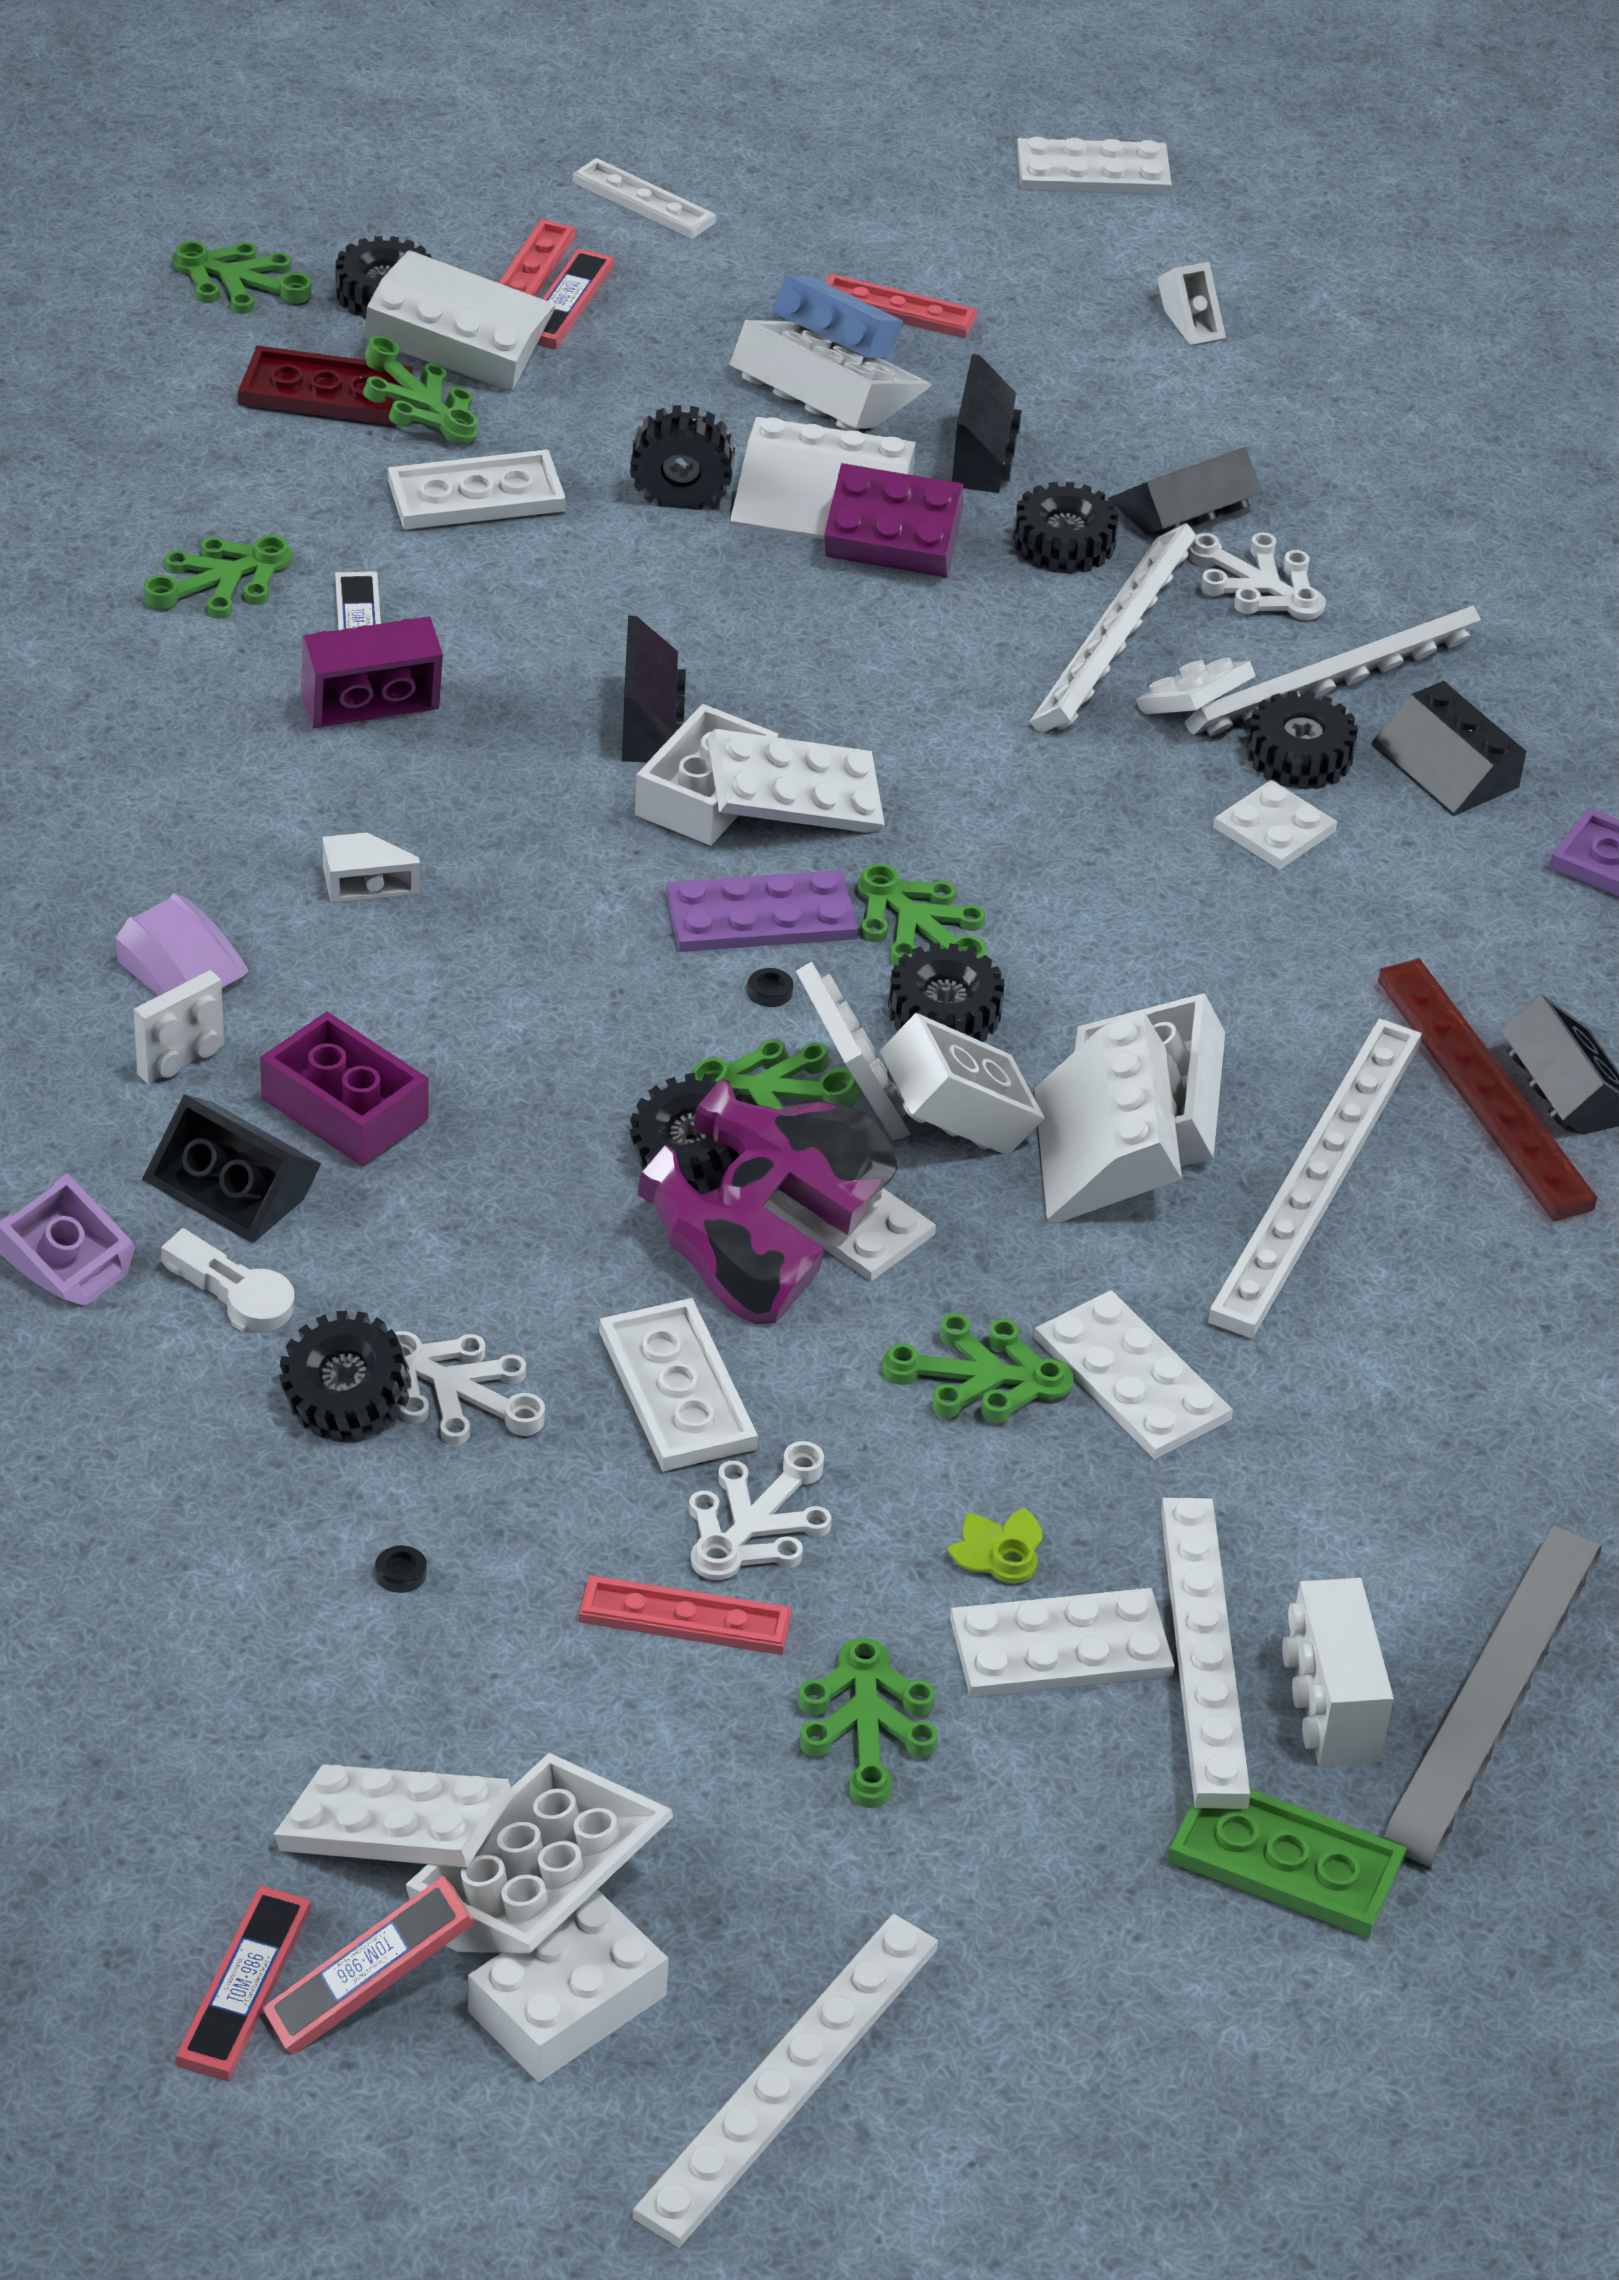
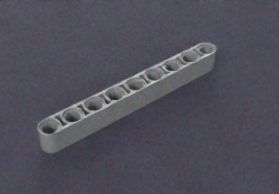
M1554 1525L1549 1531L1391 1817L1384 1839L1407 1847L1406 1858L1433 1869L1435 1853L1437 1849L1443 1851L1455 1828L1453 1823L1456 1814H1463L1475 1792L1473 1791L1476 1777L1482 1778L1494 1756L1492 1752L1495 1742H1502L1513 1721L1511 1718L1515 1705L1518 1707L1522 1705L1532 1686L1530 1683L1533 1672H1539L1551 1651L1549 1647L1552 1637L1558 1638L1569 1618L1568 1611L1571 1602L1577 1603L1587 1584L1586 1578L1589 1569L1595 1570L1602 1550L1601 1543L1557 1525Z

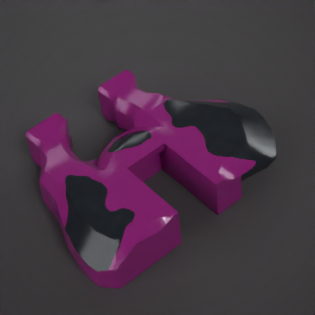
M722 1078L698 1105L693 1129L701 1134L712 1135L717 1143L735 1149L740 1155L726 1170L718 1189L704 1195L695 1191L680 1171L676 1151L664 1145L641 1173L637 1195L655 1205L665 1225L666 1235L672 1247L695 1267L707 1288L727 1309L754 1324L776 1323L820 1271L824 1247L763 1206L779 1189L848 1236L866 1214L869 1200L892 1180L898 1165L894 1150L886 1134L865 1112L826 1102L786 1106L782 1110L768 1106L751 1105L736 1100L731 1085Z

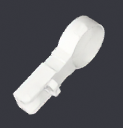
M182 1228L161 1247V1261L164 1266L202 1290L207 1289L218 1296V1300L227 1305V1313L231 1320V1325L244 1333L246 1330L250 1332L272 1331L283 1326L292 1316L294 1289L289 1280L282 1274L268 1269L249 1270L241 1264L237 1265L227 1259L226 1254L185 1228Z

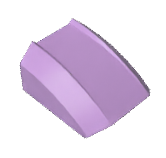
M175 893L169 899L134 918L129 916L116 936L117 962L158 996L209 970L222 980V988L249 972L231 943L205 913L188 898Z
M68 1173L56 1180L47 1191L13 1215L9 1214L0 1221V1254L37 1285L60 1298L86 1306L128 1275L135 1249L133 1242Z

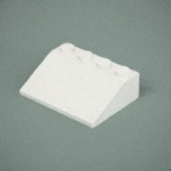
M408 250L382 278L371 298L366 311L364 338L370 340L372 336L376 335L388 337L399 345L400 351L438 364L484 383L513 390L555 309V304Z
M745 320L729 364L743 371L741 377L745 380L759 385L766 383L774 387L773 393L775 395L792 401L798 399L806 403L804 406L805 410L824 417L828 414L837 419V426L847 431H859V428L877 427L931 386V383L881 358H865L792 321Z
M756 417L747 444L730 524L824 539L841 463L913 475L916 442L902 440L898 437L863 434L855 430L844 431L825 428L817 424L806 425L782 421L778 418Z
M1205 993L1077 1027L1075 1051L1101 1027L1145 1012L1166 1047L1180 1166L1196 1164L1214 1158L1225 1030Z
M1145 1012L1101 1027L1034 1088L1035 1100L1045 1117L1038 1125L1046 1216L1049 1223H1060L1182 1179L1166 1047Z
M548 1753L511 1787L514 1795L469 1866L456 1867L427 1864L406 1884L409 1899H412L444 1875L452 1884L475 1921L473 1926L445 1946L457 1952L531 1953L673 1818L672 1809Z

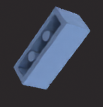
M785 275L773 309L774 313L865 358H886L893 351L903 320L810 275Z

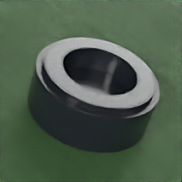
M763 968L757 970L748 979V995L753 1002L761 1006H782L789 1002L793 996V979L789 974L780 969Z
M398 1545L387 1548L376 1559V1579L383 1588L391 1592L406 1593L419 1588L427 1577L426 1558L419 1550L410 1546Z

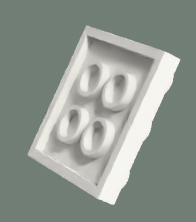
M812 962L796 970L846 1066L892 1140L901 1139L911 1134L902 1119L908 1113L903 1107L904 1102L896 1088L890 1092L887 1091L893 1087L892 1081L887 1075V1070L881 1060L876 1058V1050L863 1027H859L860 1024L847 1001L838 1005L837 1001L841 1000L843 996L830 973L821 977Z

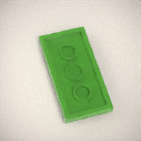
M1250 1789L1248 1809L1195 1808L1193 1800L1169 1848L1167 1862L1370 1938L1404 1863L1407 1847Z

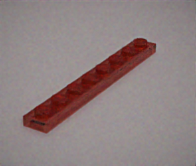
M1418 958L1380 968L1378 983L1410 1027L1422 1033L1421 1042L1552 1221L1555 1222L1594 1211L1597 1196L1422 960Z

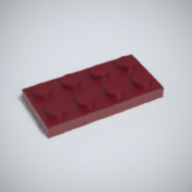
M256 345L238 390V405L397 426L389 419V413L393 403L398 400L387 397L384 402H373L364 396L363 389L367 379L372 376L380 377L389 383L401 387L403 386L387 371L378 372L371 369L366 364V360ZM402 365L413 375V366Z

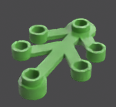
M185 241L176 247V252L172 256L174 268L182 273H188L192 277L196 285V298L200 302L213 303L219 299V286L210 281L207 273L220 276L231 297V309L235 313L246 314L254 310V297L247 293L243 284L279 294L284 301L290 304H302L312 296L311 278L306 274L293 272L285 274L281 279H276L258 273L263 271H271L275 274L287 273L291 270V257L286 253L279 252L273 253L268 257L257 258V248L249 242H241L235 246L207 251V247L201 242ZM229 260H235V261H237V262L228 263V264H227V263H224V261H229Z
M372 336L365 350L366 364L375 371H387L403 387L389 383L380 377L372 376L366 381L363 389L364 396L377 403L384 402L387 397L397 399L398 401L393 403L389 413V419L396 425L408 427L412 424V421L439 428L444 437L453 443L463 444L474 441L478 434V420L472 412L468 411L473 399L472 394L464 388L452 387L446 399L448 409L441 402L442 386L447 376V371L442 366L427 363L420 376V381L423 383L421 384L397 361L400 347L395 341L385 336ZM413 405H416V406H419V407H422V408H426V409H428L429 411L422 410V409H419V408H415Z
M277 535L262 536L255 541L254 546L227 542L218 537L206 538L201 543L202 556L189 555L181 550L170 551L165 555V569L170 573L181 574L188 570L203 573L178 582L173 577L167 575L152 576L144 583L145 602L152 608L165 610L174 606L178 602V598L219 584L214 596L207 600V613L216 619L229 617L233 611L232 598L242 575L256 570L252 582L244 586V600L251 605L264 604L269 600L268 586L274 571L282 570L291 564L292 550L288 546L287 541ZM225 556L239 558L236 561L222 560Z
M882 863L872 864L864 869L863 874L858 879L857 890L863 898L869 901L867 918L861 923V936L869 942L885 940L888 935V923L884 919L886 904L898 912L896 942L890 948V960L892 963L899 965V958L903 955L898 954V952L909 953L908 956L912 958V949L917 948L914 944L915 928L934 943H939L941 949H949V943L959 944L958 951L966 952L968 947L977 950L978 959L986 955V944L980 938L971 935L955 937L937 922L958 923L961 928L968 931H976L984 926L985 911L981 907L976 905L950 906L954 903L956 888L953 884L946 881L929 883L901 880L895 868ZM938 892H944V893H947L948 895L942 896V895H938V894H936V893H938ZM908 897L929 898L932 904L913 902ZM974 916L977 919H967L966 917ZM875 927V928H879V929H881V930H879V931H872V930H869L868 928Z
M770 1039L763 1042L757 1050L730 1064H727L720 1058H708L698 1063L692 1073H695L697 1080L701 1081L705 1073L714 1075L716 1082L723 1078L730 1082L732 1090L737 1088L740 1093L750 1094L758 1106H768L778 1110H782L783 1107L775 1096L824 1100L826 1103L843 1105L850 1108L856 1104L859 1096L858 1084L850 1070L845 1068L830 1070L819 1081L788 1079L803 1070L810 1074H817L829 1067L831 1060L826 1046L818 1042L804 1046L799 1053L789 1058L784 1043L778 1039ZM760 1066L767 1069L755 1076L746 1075Z
M951 1313L943 1317L940 1338L947 1345L955 1346L969 1360L922 1356L918 1354L912 1345L898 1343L885 1352L882 1361L883 1376L888 1381L898 1385L911 1384L920 1375L968 1380L959 1386L952 1384L938 1386L933 1392V1411L941 1417H954L961 1412L963 1406L984 1395L981 1413L986 1420L993 1423H1001L1008 1420L1013 1411L1036 1398L1054 1401L1064 1397L1071 1391L1074 1380L1072 1370L1065 1363L1055 1359H1041L1018 1338V1325L1010 1319L1001 1318L993 1321L990 1325L989 1344L998 1351H1005L1019 1366L1004 1364L970 1334L969 1319L958 1313ZM1001 1384L1018 1385L1009 1392L995 1389ZM948 1399V1400H952L953 1402H945V1401H942V1400ZM991 1405H1000L1002 1407H993Z
M857 1638L845 1643L840 1649L838 1668L823 1680L810 1679L801 1684L798 1705L804 1713L809 1715H820L826 1712L829 1708L830 1700L853 1683H855V1696L826 1720H812L805 1723L801 1728L800 1747L807 1755L814 1757L823 1756L830 1751L831 1745L836 1739L857 1723L859 1767L850 1776L849 1794L856 1804L865 1808H877L888 1802L892 1791L891 1775L881 1765L879 1725L902 1741L907 1751L916 1757H927L935 1752L938 1731L929 1722L910 1721L878 1697L876 1683L902 1700L904 1709L914 1716H924L933 1710L935 1689L930 1683L923 1680L910 1682L889 1666L890 1654L880 1642L869 1638ZM858 1656H867L870 1659H861ZM817 1695L821 1698L814 1700L808 1698V1696ZM913 1696H922V1697H924V1698H926V1699H925V1700H916V1699H914V1698H912V1697H913ZM819 1736L823 1738V1740L814 1741L811 1740L809 1737ZM925 1737L928 1741H918L915 1738ZM864 1779H875L878 1780V1782L869 1783L866 1782Z

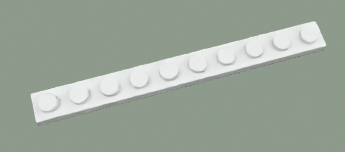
M1380 1018L1378 1019L1212 1304L1208 1323L1253 1339L1418 1050L1421 1032Z

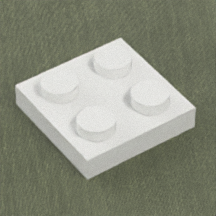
M1227 657L1205 665L1203 660H1198L1182 666L1179 669L1181 674L1175 678L1166 677L1149 685L1151 691L1137 698L1136 701L1140 711L1145 714L1193 711L1254 678L1255 673L1250 661L1232 662L1231 658Z
M1270 780L1216 816L1213 828L1280 870L1336 832L1337 821L1278 783Z
M211 970L134 1008L137 1074L147 1084L161 1077L168 1078L175 1075L182 1066L200 1057H210L224 1045L222 980Z

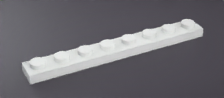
M1187 523L1157 537L1029 721L1035 730L1043 733L1055 727L1058 730H1062L1077 719L1078 713L1076 711L1079 706L1094 694L1095 691L1092 687L1109 672L1111 668L1109 665L1110 661L1126 647L1125 639L1141 625L1142 620L1140 617L1144 611L1156 603L1158 600L1157 592L1173 578L1171 572L1175 566L1188 556L1187 549L1196 535Z
M1474 605L1209 702L1197 709L1184 723L1188 731L1193 735L1207 731L1209 736L1217 735L1229 729L1233 725L1231 721L1242 718L1244 723H1249L1254 708L1258 709L1259 703L1264 699L1270 702L1271 695L1280 693L1283 698H1286L1288 691H1297L1298 696L1306 694L1307 691L1315 693V698L1332 691L1336 687L1335 683L1345 680L1347 685H1352L1369 676V670L1379 667L1381 673H1384L1401 665L1404 662V657L1412 655L1414 660H1419L1429 656L1437 650L1436 646L1446 643L1448 648L1457 646L1471 637L1469 631L1481 619Z
M1162 1498L1161 1513L1195 1808L1248 1809L1250 1787L1213 1499Z
M893 1913L634 2207L633 2219L680 2248L937 1951L938 1940Z

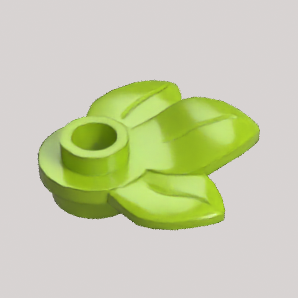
M1021 1508L1014 1512L1004 1526L975 1513L968 1512L965 1516L962 1530L964 1541L948 1546L947 1551L960 1567L972 1572L991 1573L996 1579L1006 1583H1021L1029 1580L1036 1573L1038 1557L1035 1551L1042 1543L1043 1534L1038 1521L1026 1508Z

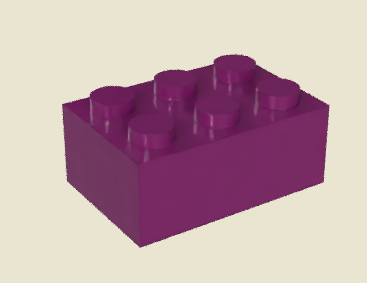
M841 463L824 533L826 557L947 577L964 507L963 484Z
M431 617L408 618L395 622L362 625L355 628L303 635L301 694L312 727L319 728L439 709L443 653Z
M328 1011L260 1057L261 1098L361 1166L366 1165L429 1119V1078Z

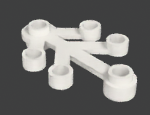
M1257 533L1252 537L1250 552L1256 557L1259 569L1222 550L1219 539L1213 534H1198L1189 546L1188 558L1193 564L1201 567L1218 565L1241 577L1227 578L1225 572L1218 569H1209L1203 573L1201 584L1202 591L1208 595L1218 596L1223 593H1236L1234 607L1241 613L1288 611L1292 617L1307 621L1317 618L1325 610V597L1309 585L1307 572L1310 558L1305 552L1292 550L1285 554L1283 570L1291 576L1292 587L1279 580L1274 560L1276 538L1269 533ZM1260 593H1271L1274 596H1261Z
M406 1331L395 1332L404 1352L412 1379V1388H406L410 1397L406 1407L399 1405L400 1418L404 1422L419 1424L429 1416V1402L419 1392L417 1376L434 1384L442 1416L440 1437L448 1444L460 1445L465 1443L470 1437V1422L462 1415L458 1397L504 1419L506 1427L514 1434L529 1436L543 1428L545 1423V1404L541 1398L531 1393H520L508 1399L476 1383L497 1379L505 1384H518L522 1382L526 1377V1362L522 1357L510 1354L501 1357L499 1360L480 1362L485 1357V1341L480 1336L474 1334L463 1335L456 1340L422 1344L420 1339L413 1333ZM467 1346H474L478 1348V1350L474 1352H467L463 1350V1348ZM458 1358V1360L466 1364L444 1367L436 1363V1361ZM513 1366L518 1368L519 1370L516 1372H507L504 1370V1368ZM410 1406H419L422 1409L417 1412L408 1411L406 1408ZM450 1427H460L463 1430L458 1433H452L447 1429Z
M799 1441L789 1445L784 1452L783 1473L752 1506L747 1489L749 1472L746 1465L739 1461L723 1463L718 1470V1483L727 1491L734 1525L726 1533L721 1532L717 1520L720 1501L713 1492L698 1491L690 1497L689 1513L697 1520L701 1536L691 1552V1565L693 1569L704 1578L723 1580L735 1575L739 1568L744 1565L774 1562L783 1568L797 1566L802 1561L803 1546L796 1538L781 1537L774 1543L744 1544L751 1537L804 1532L811 1537H822L830 1531L831 1514L827 1509L820 1506H811L800 1512L774 1514L801 1484H811L820 1479L823 1474L824 1453L821 1448L807 1441ZM728 1473H737L741 1475V1477L738 1479H729L725 1475ZM708 1503L713 1507L710 1509H700L696 1505ZM818 1518L823 1520L824 1523L813 1525L808 1520ZM782 1549H791L796 1553L794 1555L785 1556L781 1554L779 1551ZM718 1556L721 1557V1559H714L711 1557Z

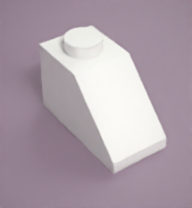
M1209 262L1173 268L1157 277L1164 311L1190 345L1226 338Z
M367 832L322 837L323 869L331 902L420 893L419 857Z

